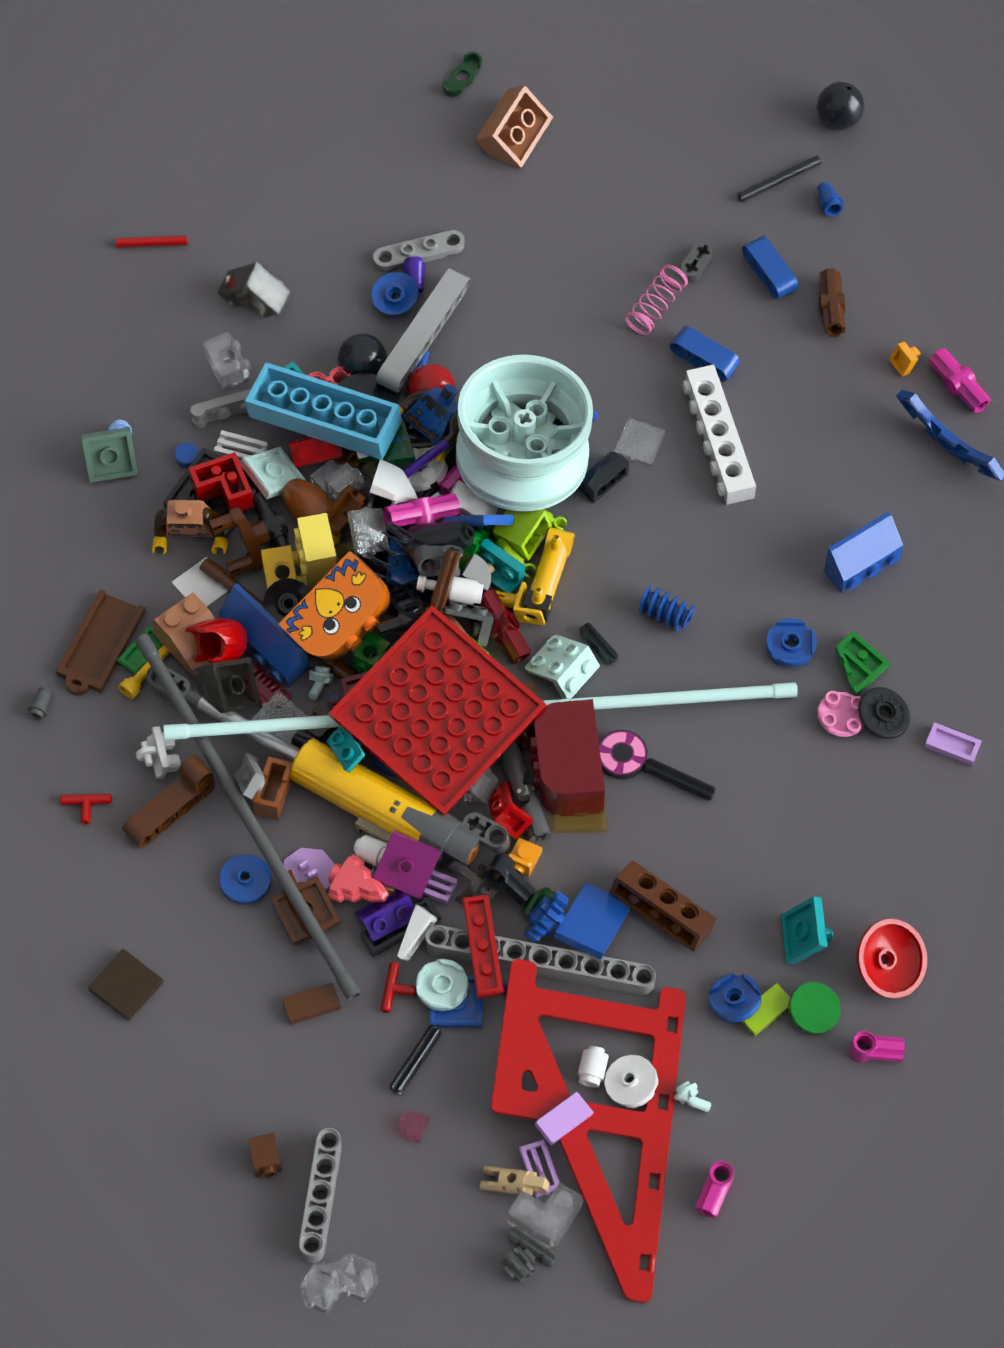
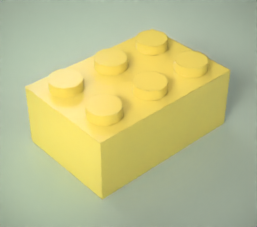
M327 513L297 518L298 528H294L301 580L310 591L337 564Z

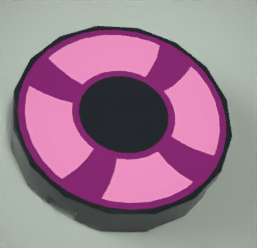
M617 730L608 733L599 743L602 770L605 774L611 777H618V779H628L635 777L643 770L647 761L648 750L645 742L639 735L628 730Z

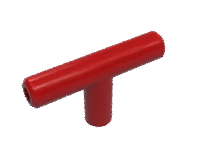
M111 794L60 796L61 805H81L80 822L82 824H89L91 822V804L112 803Z
M393 961L389 964L380 1008L383 1013L391 1012L394 993L413 997L416 995V986L396 983L400 968L398 962Z

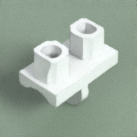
M160 726L152 727V734L147 737V741L141 742L142 748L136 752V758L138 761H145L147 767L153 766L156 779H164L167 772L177 771L181 762L178 754L167 755L166 750L174 748L175 740H164V732H161Z

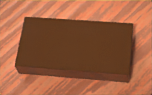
M333 982L282 998L290 1025L341 1009Z

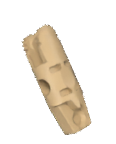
M484 1166L483 1173L498 1177V1182L481 1181L479 1188L486 1191L532 1196L533 1192L548 1193L550 1183L545 1177H539L533 1171Z

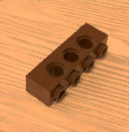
M633 860L615 877L609 892L692 952L710 935L717 920L709 912L699 907Z

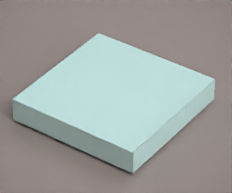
M281 447L244 457L240 462L242 468L266 499L281 495L284 486L292 479L299 478L305 480Z

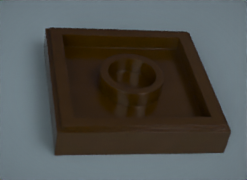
M122 949L88 988L89 991L129 1021L161 986L163 979L126 950Z

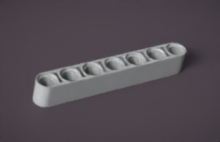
M450 268L445 272L381 366L375 379L376 383L396 393L401 390L466 293L471 281L469 277Z

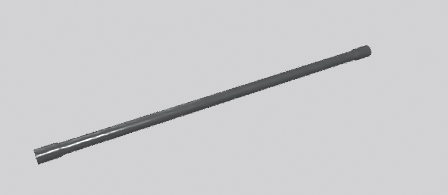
M143 634L135 640L136 645L145 660L149 662L184 723L200 724L160 658L159 652L149 635ZM207 736L193 737L328 964L347 1001L354 1000L361 994V991L350 973L346 971Z

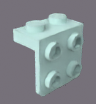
M553 635L536 655L531 658L525 669L529 674L553 682L562 699H571L600 665L588 645L559 635Z

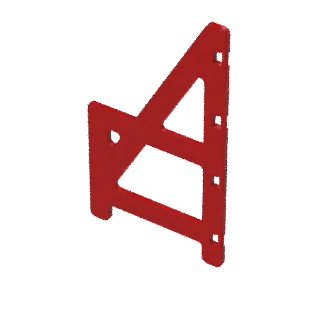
M516 959L511 963L509 969L490 1105L491 1112L538 1121L570 1097L538 1021L539 1017H548L645 1035L653 1039L651 1064L657 1072L659 1081L654 1091L655 1094L646 1103L645 1111L638 1112L586 1102L594 1112L593 1115L559 1140L624 1297L629 1301L646 1303L652 1297L654 1268L658 1248L664 1195L663 1189L668 1160L686 995L680 989L665 987L659 994L657 1009H648L542 989L535 985L536 965L531 961ZM668 1018L676 1019L675 1033L666 1031ZM524 1072H529L532 1075L537 1091L530 1092L522 1089L521 1082ZM659 1096H667L666 1111L657 1109ZM588 1131L637 1139L641 1142L632 1225H625L588 1140ZM650 1175H658L657 1190L648 1188ZM640 1255L649 1256L647 1271L639 1269Z

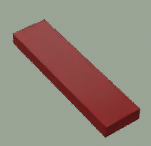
M488 894L462 898L477 999L504 995Z

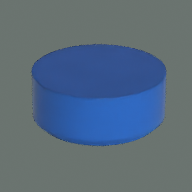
M190 442L182 443L175 449L176 462L185 468H188L199 454L198 447Z

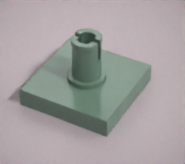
M130 427L81 435L90 483L138 475Z

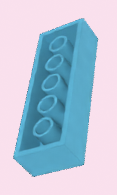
M267 362L264 364L245 400L248 414L251 418L383 460L402 423L398 404Z

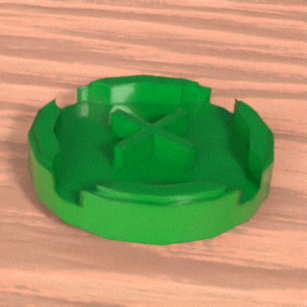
M808 982L799 986L793 992L788 1002V1014L792 1023L797 1028L803 1030L804 1033L821 1035L831 1030L838 1022L841 1014L840 1002L836 993L830 987L820 982Z

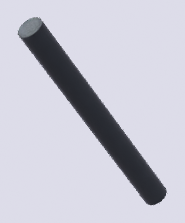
M818 155L738 193V199L740 202H743L821 164V159Z

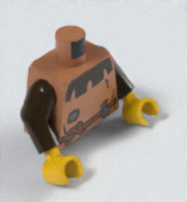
M169 500L167 507L161 509L155 515L154 535L156 537L152 541V552L155 554V548L160 546L164 549L163 554L166 553L167 539L164 536L215 537L211 549L212 553L217 554L218 547H220L225 554L229 541L223 537L224 531L214 535L209 523L210 519L217 518L220 514L210 509L201 500Z

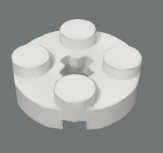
M413 448L415 459L417 460L430 448ZM435 457L424 466L427 468H424L422 472L418 470L409 477L408 480L414 491L428 490L431 488L430 485L436 481L439 484L447 474L448 466L446 461L437 462V457Z

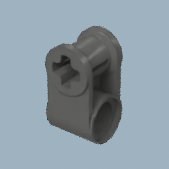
M423 545L415 549L413 560L421 575L425 577L438 576L446 550L456 551L462 557L463 549L456 545ZM459 561L454 574L455 577L459 576L461 572Z

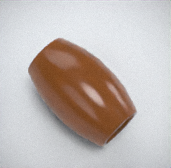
M299 478L290 480L281 492V498L287 510L296 520L301 517L323 514L334 503L320 487Z

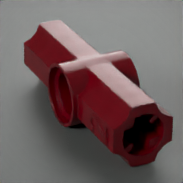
M495 590L482 593L481 603L477 605L487 608L488 612L494 617L490 636L500 643L512 664L525 660L530 656L531 650L518 630L520 629V624L513 613L506 610Z

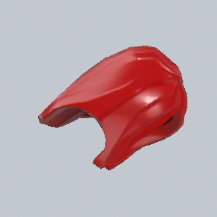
M227 618L210 619L190 625L185 629V632H190L195 637L197 644V655L193 657L195 663L209 661V663L233 662L240 659L245 650H247V631L237 620Z

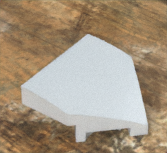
M379 460L370 493L392 500L391 506L417 499L418 497L403 470L386 461Z

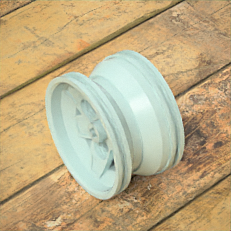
M535 355L502 357L476 370L464 384L458 400L457 419L459 433L456 443V463L460 476L467 487L487 503L512 511H535L549 508L562 502L574 493L583 481L587 471L589 459L588 437L593 417L591 396L583 381L572 370L559 362ZM488 416L492 418L489 424H482ZM556 418L562 421L564 425H554Z

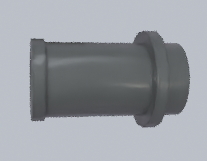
M46 687L38 688L33 703L27 708L30 718L40 721L47 716L46 709L53 696L52 690Z

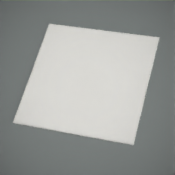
M208 557L172 581L184 597L194 592L206 607L228 592L225 587L213 581L199 569L202 562Z

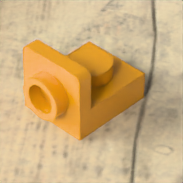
M518 838L511 854L508 853V856L513 859L515 863L514 869L521 876L530 877L542 853V847Z

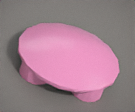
M829 691L821 700L817 709L818 720L821 726L829 733L838 737H849L859 733L864 728L858 714V704L861 697L847 692Z

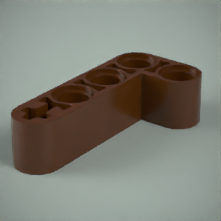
M196 755L190 756L181 764L179 768L180 777L124 823L122 830L139 848L150 844L213 791L215 787L214 775Z

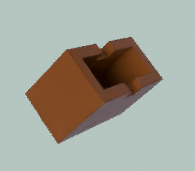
M268 756L263 770L264 786L259 793H255L253 799L254 814L279 820L292 784L290 779L292 762Z

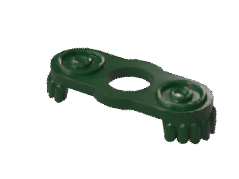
M471 51L467 55L464 54V61L460 66L452 71L451 77L447 81L443 80L442 85L445 94L451 97L458 96L466 86L473 82L474 76L482 65V57L479 53ZM460 72H465L469 75V78L465 81H460L456 78V75Z

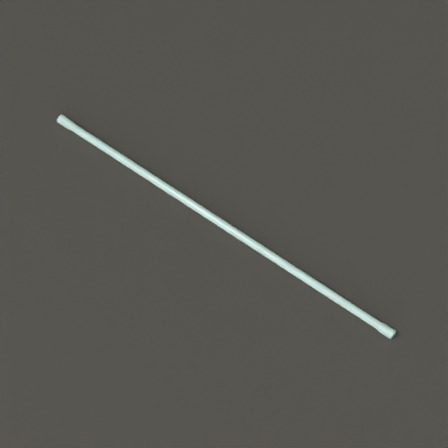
M796 682L776 683L765 686L543 700V702L549 705L556 702L593 699L594 710L760 698L797 697ZM328 715L163 725L164 740L340 727Z

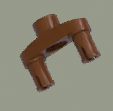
M239 506L230 509L227 514L209 520L214 535L235 526L239 529L245 544L246 556L226 563L232 578L249 570L256 571L263 568L259 545L269 542L270 537L262 520L250 525Z

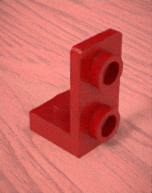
M505 781L490 791L488 802L492 821L503 826L509 835L517 839L533 822L532 816L512 803L509 785Z

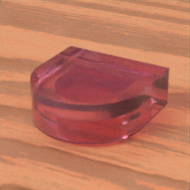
M416 1111L404 1113L398 1123L400 1134L406 1139L420 1143L429 1122V1116Z

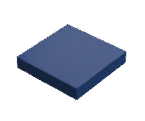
M444 516V522L465 521L471 526L514 524V516Z
M467 975L469 983L467 996L459 1006L447 1011L429 1010V1025H435L438 1028H482L483 998L477 999L474 975Z

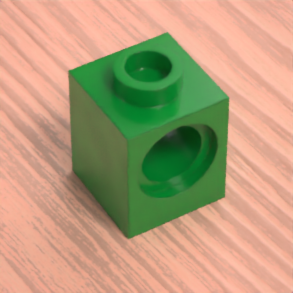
M368 632L362 644L353 653V665L360 673L369 671L391 648L390 642ZM368 654L376 655L374 658L365 657Z

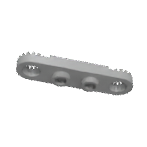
M449 230L381 247L374 252V266L379 271L384 270L386 272V270L402 268L404 260L409 257H421L423 262L445 258V256L454 255L455 253L457 255L464 249L465 238L461 232ZM455 238V240L459 241V244L451 246L447 244V241ZM387 255L388 257L390 256L391 260L383 263L379 258Z

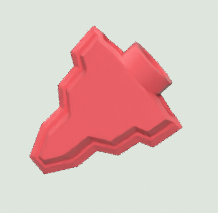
M355 854L349 856L343 865L335 864L329 873L328 881L331 883L328 897L330 900L338 903L344 900L356 902L361 899L370 903L385 902L389 895L381 882L373 879L372 871L365 866V861Z

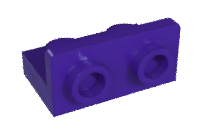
M397 890L389 894L385 902L372 903L354 914L357 921L366 928L370 939L376 941L408 924L414 906L409 895Z

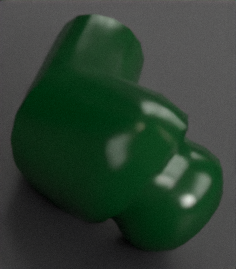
M547 887L535 891L528 898L521 912L529 916L530 912L539 904L542 898L552 897L555 892L550 891L551 888Z

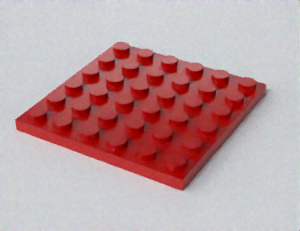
M431 605L337 703L328 716L347 733L351 734L364 748L442 815H446L535 720L547 704Z

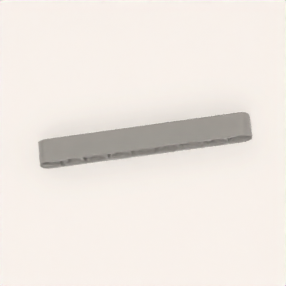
M434 925L427 929L425 941L427 952L430 955L472 963L470 948L460 949L456 946L461 942L469 945L467 930L442 925ZM495 936L500 969L509 970L511 963L516 959L510 958L508 954L517 952L521 955L517 959L531 961L536 965V976L640 996L649 995L655 987L656 973L651 966L605 956L599 959L584 952ZM436 937L442 938L444 940L440 944H434L431 942V940ZM537 957H543L547 961L545 963L538 964L534 961V959ZM563 962H569L572 965V967L564 969L560 966V964ZM595 967L598 972L590 974L585 969ZM620 972L624 977L616 979L611 974ZM639 977H647L650 981L642 984L637 979Z

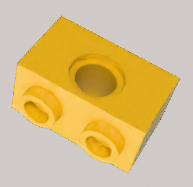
M291 545L261 550L267 589L274 582L280 580L275 575V571L280 567H285L289 570L290 575L288 578L302 582L301 575L296 576L294 566H299L297 552L291 551Z

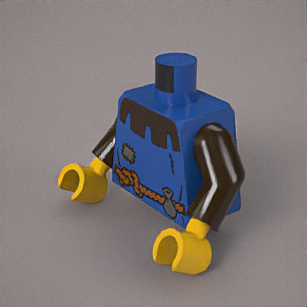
M446 384L442 390L438 387L431 390L422 389L410 394L398 404L401 414H405L403 418L434 445L445 438L451 447L457 440L459 433L457 419L458 403L453 399L458 391L454 386ZM445 451L436 458L437 462L445 460Z

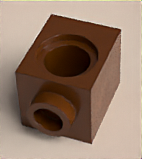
M270 1133L248 1138L255 1177L271 1178L277 1175V1172H282L275 1134Z

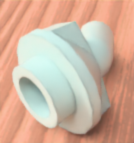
M315 666V670H309V680L315 681L308 694L310 699L317 700L325 683H332L334 673L330 672L329 667Z
M687 1081L675 1089L677 1094L674 1096V1099L680 1101L682 1105L687 1103L691 1107L704 1112L710 1110V1102L695 1097L698 1094L696 1083L690 1084Z

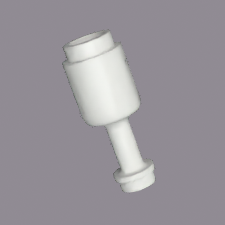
M419 575L416 590L424 592L425 589L434 590L437 581ZM454 576L447 600L473 606L474 603L480 604L484 584H479L477 580Z

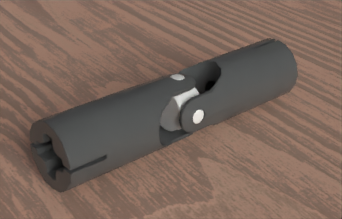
M512 743L500 756V760L508 783L513 789L516 805L532 816L533 822L525 829L528 840L533 844L545 841V839L547 840L551 836V832L536 791L532 786L530 773L520 745ZM522 801L529 802L524 806Z

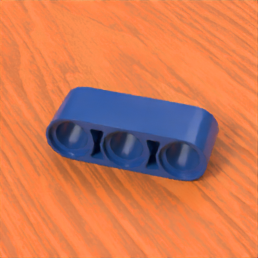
M761 236L742 246L744 258L775 299H779L798 289V281L767 237Z
M684 326L669 345L675 355L697 368L714 365L721 382H726L740 365V359L735 353L689 326Z

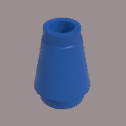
M829 182L820 183L817 186L821 211L827 216L838 215L843 209V200Z

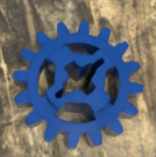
M558 891L552 897L542 898L528 916L529 919L527 921L530 924L526 927L524 935L533 943L539 941L541 936L546 935L549 937L565 918L563 909L568 905V897Z

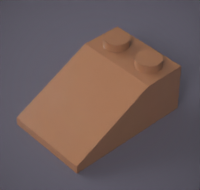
M192 592L154 619L153 634L196 682L202 686L235 661L209 663V661L195 663L193 661V657L197 655V644L194 635L190 632H185L186 627L215 618L205 604Z

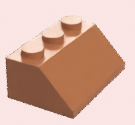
M525 85L507 89L475 141L489 156L516 168H522L553 116Z

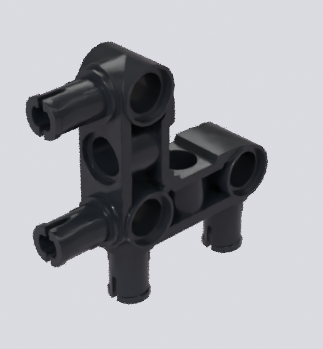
M431 576L426 578L437 581L438 576ZM418 579L398 586L386 583L390 594V604L384 615H393L394 618L376 623L381 639L400 631L406 632L425 613L423 608L430 605L434 590H428L426 595L420 596L421 591L416 590Z

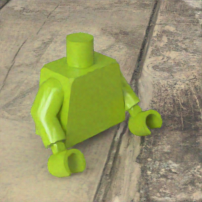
M545 509L535 511L507 510L504 515H513L514 524L489 526L497 540L496 545L524 564L525 571L530 570L533 574H536V566L532 563L525 564L523 561L530 560L550 527L563 530V528H566L567 521L561 516L553 518V514ZM525 572V581L529 582L531 577Z

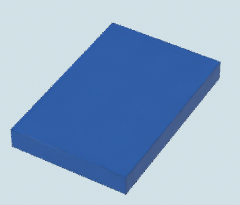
M586 882L565 915L564 920L555 931L554 938L602 959L630 913L631 908L609 892Z

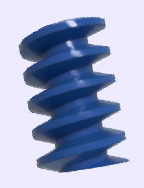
M650 584L641 598L639 613L645 614L648 611L649 618L652 619L656 616V621L659 623L665 620V626L671 627L674 624V630L677 632L687 627L696 606L692 605L687 610V601L684 600L680 605H677V596L669 601V592H666L661 597L659 596L660 588L658 587L654 592H651Z

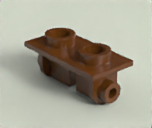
M347 485L339 493L333 505L325 512L327 513L333 536L336 537L338 534H342L343 530L350 523L351 520L345 516L347 512L354 517L365 504L364 500L366 497L362 494L361 490Z

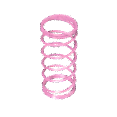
M670 264L664 265L660 269V275L653 278V284L646 288V293L639 297V302L635 303L632 311L625 315V320L632 330L641 335H649L652 329L655 328L653 321L649 317L655 320L662 319L657 309L667 311L668 305L664 300L674 302L675 296L671 291L681 293L682 288H685L688 284L686 275L679 268ZM670 268L680 274L684 279V285H680L676 280L668 277L664 269ZM661 277L666 287L655 284V280ZM665 281L676 288H680V291L673 290ZM654 286L659 296L648 293V289ZM655 286L668 291L672 295L673 300L662 296ZM647 295L649 301H650L655 307H653V306H651V305H649V304H647V303H642V302H641V298H642L643 296ZM649 295L661 300L666 305V309H662L654 304ZM640 304L642 310L649 317L640 312H634L635 306ZM642 304L654 309L660 317L655 318L643 308ZM634 315L635 319L642 326L649 329V331L645 332L635 327L628 316ZM638 318L643 320L646 323V325H644Z

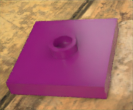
M394 830L373 879L421 899L441 851Z

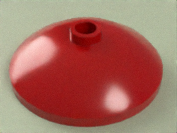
M898 919L880 920L868 927L859 941L856 955L857 967L863 982L871 991L885 998H900L912 993L920 985L927 968V952L921 936L911 925ZM881 956L884 957V963L881 961Z

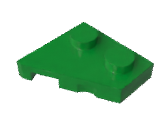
M852 631L835 649L854 696H858L890 665L887 659L855 631Z

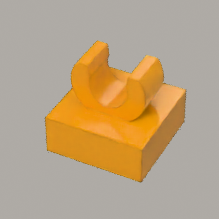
M905 342L897 344L888 360L903 377L910 374L918 361L917 357L921 353L916 347L909 348Z

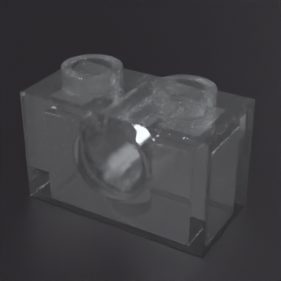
M229 332L202 342L204 355L223 392L250 381V363L246 357L242 358L240 354L242 352L241 346L237 339L233 340Z

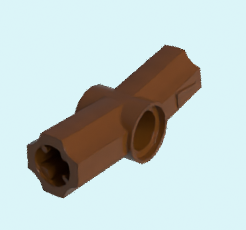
M826 268L819 274V314L823 316L824 333L830 337H838L840 334L845 333V296L841 291L840 272L836 271L835 268Z

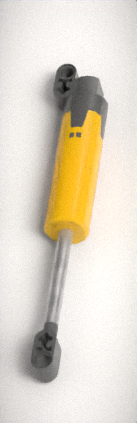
M150 667L147 671L148 682L156 692L170 699L162 684L155 683L157 676L152 667ZM167 668L180 690L186 689L184 692L181 691L187 703L221 722L248 721L243 716L196 691L185 677ZM271 732L244 734L292 761L293 765L290 772V779L357 818L360 816L390 834L395 830L440 850L441 854L437 860L439 864L448 858L468 870L475 861L482 846L494 853H503L510 846V838L506 829L480 813H469L463 821L449 813L442 815L421 797L360 763L351 772H346L331 747L315 738L310 739L300 749ZM479 823L481 829L486 832V833H485V836H484L483 832H482L481 830H479L478 828H474L473 831H472V829H471L470 826H471V825H475V826H476V825ZM496 834L504 836V840L499 844L491 842L492 837Z

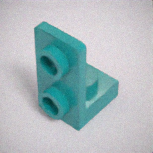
M341 726L327 740L343 769L348 773L365 756L361 748L362 745Z

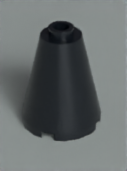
M465 521L413 524L408 526L406 531L414 537V541L412 544L403 543L408 561L416 569L413 552L419 546L456 545L464 550L473 543L475 532L473 527Z

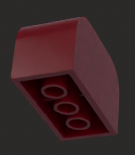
M593 699L556 702L547 705L535 718L534 737H530V760L534 771L533 784L534 787H539L543 806L549 812L563 817L604 813L605 786Z

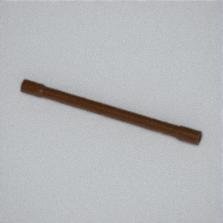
M209 558L205 559L200 565L199 569L216 583L221 584L228 591H231L233 586L238 583ZM238 583L253 599H255L263 607L262 600H260L253 593L247 590L244 586ZM314 656L325 666L329 667L332 673L340 679L358 674L341 660H324Z

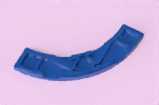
M901 390L896 395L913 419L918 417L927 427L924 431L965 465L969 463L979 468V473L992 479L1001 481L1004 478V471L995 457L974 449L955 436L926 408L916 393Z

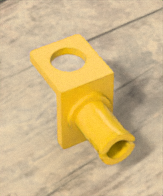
M521 582L517 594L496 590L503 605L507 608H513L518 622L544 626L545 620L542 611L523 608L528 591L526 582ZM526 614L533 615L537 617V619L529 618L526 616Z

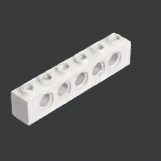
M709 365L687 370L685 381H682L685 395L690 397L689 407L691 414L697 417L696 428L698 434L703 435L705 455H709L711 458L710 469L712 475L717 476L719 496L724 497L726 505L754 499L756 484L715 366ZM728 474H734L736 477H730Z

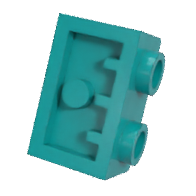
M487 538L480 544V557L487 564L490 563L495 569L491 573V584L502 592L513 593L521 585V582L525 580V565Z

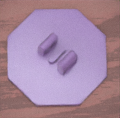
M300 848L284 859L286 870H292L297 883L306 882L318 876L325 891L330 888L331 883H329L328 877L335 864L323 850Z

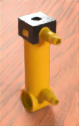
M550 527L544 551L530 590L528 589L523 603V608L542 611L545 622L548 620L552 608V600L575 537V533ZM526 614L527 617L537 619V617L533 615Z

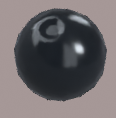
M835 82L825 87L819 94L816 108L820 120L825 125L836 130H845L854 126L862 117L864 100L861 92L852 84Z
M363 333L355 334L346 339L338 352L339 367H343V370L347 374L351 373V375L358 373L378 374L381 366L387 359L386 350L380 340L372 335Z

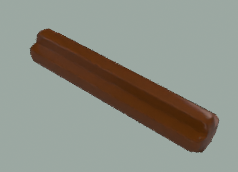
M446 550L429 605V607L433 605L442 614L460 557V553L453 550Z

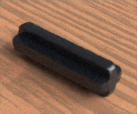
M587 622L580 627L579 632L606 664L611 665L617 661V652L591 623Z

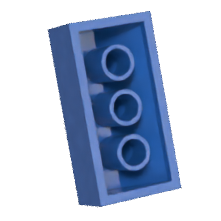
M236 583L219 610V617L237 620L245 627L248 641L247 650L249 649L254 654L253 658L261 667L266 665L271 670V676L279 684L283 682L289 688L311 668L306 651L279 625V622Z

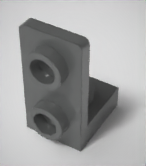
M449 601V604L446 603L444 613L477 620L472 625L471 636L481 646L487 647L494 619L492 614L488 612V609L478 605L468 608L464 607L463 603Z

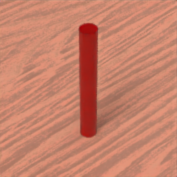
M187 236L116 238L117 248L188 245Z

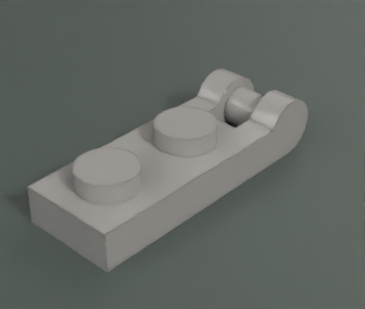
M251 389L194 404L191 407L193 426L203 428L207 422L218 419L224 420L240 413H248L245 400Z
M245 753L242 759L243 764L240 768L236 769L234 777L242 794L252 799L255 793H259L262 790L265 780L258 765L259 759L249 753Z

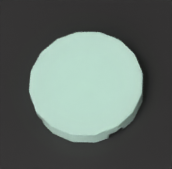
M438 959L424 965L419 971L416 980L417 995L422 1003L430 1009L437 1011L452 1010L459 1006L466 998L469 988L468 978L462 966L447 959Z

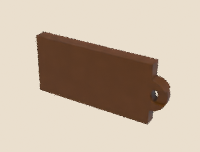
M100 589L55 671L57 676L65 679L68 691L77 695H84L90 689L99 693L103 692L117 666V659L124 653L146 612L144 606L139 605L137 607L106 594V591Z

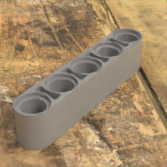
M332 1128L321 1130L316 1139L299 1240L301 1257L310 1264L319 1262L325 1254L342 1151L341 1136L339 1132ZM326 1140H334L336 1142L335 1146L331 1148H326L322 1144ZM323 1165H328L332 1168L327 1174H322L318 1171ZM318 1191H324L328 1194L323 1200L315 1199L313 1196ZM314 1217L323 1219V1223L319 1226H313L309 1222ZM310 1243H315L319 1246L315 1252H307L305 1247Z

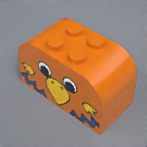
M349 551L288 613L279 625L306 652L324 660L339 659L350 650L355 651L362 644L363 640L361 638L367 632L372 633L377 629L376 623H381L379 620L387 612L390 604L389 590L386 584L358 556Z

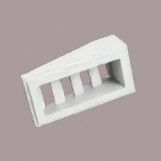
M415 906L397 955L400 959L410 960L424 940L427 929L436 923L437 917L423 907Z

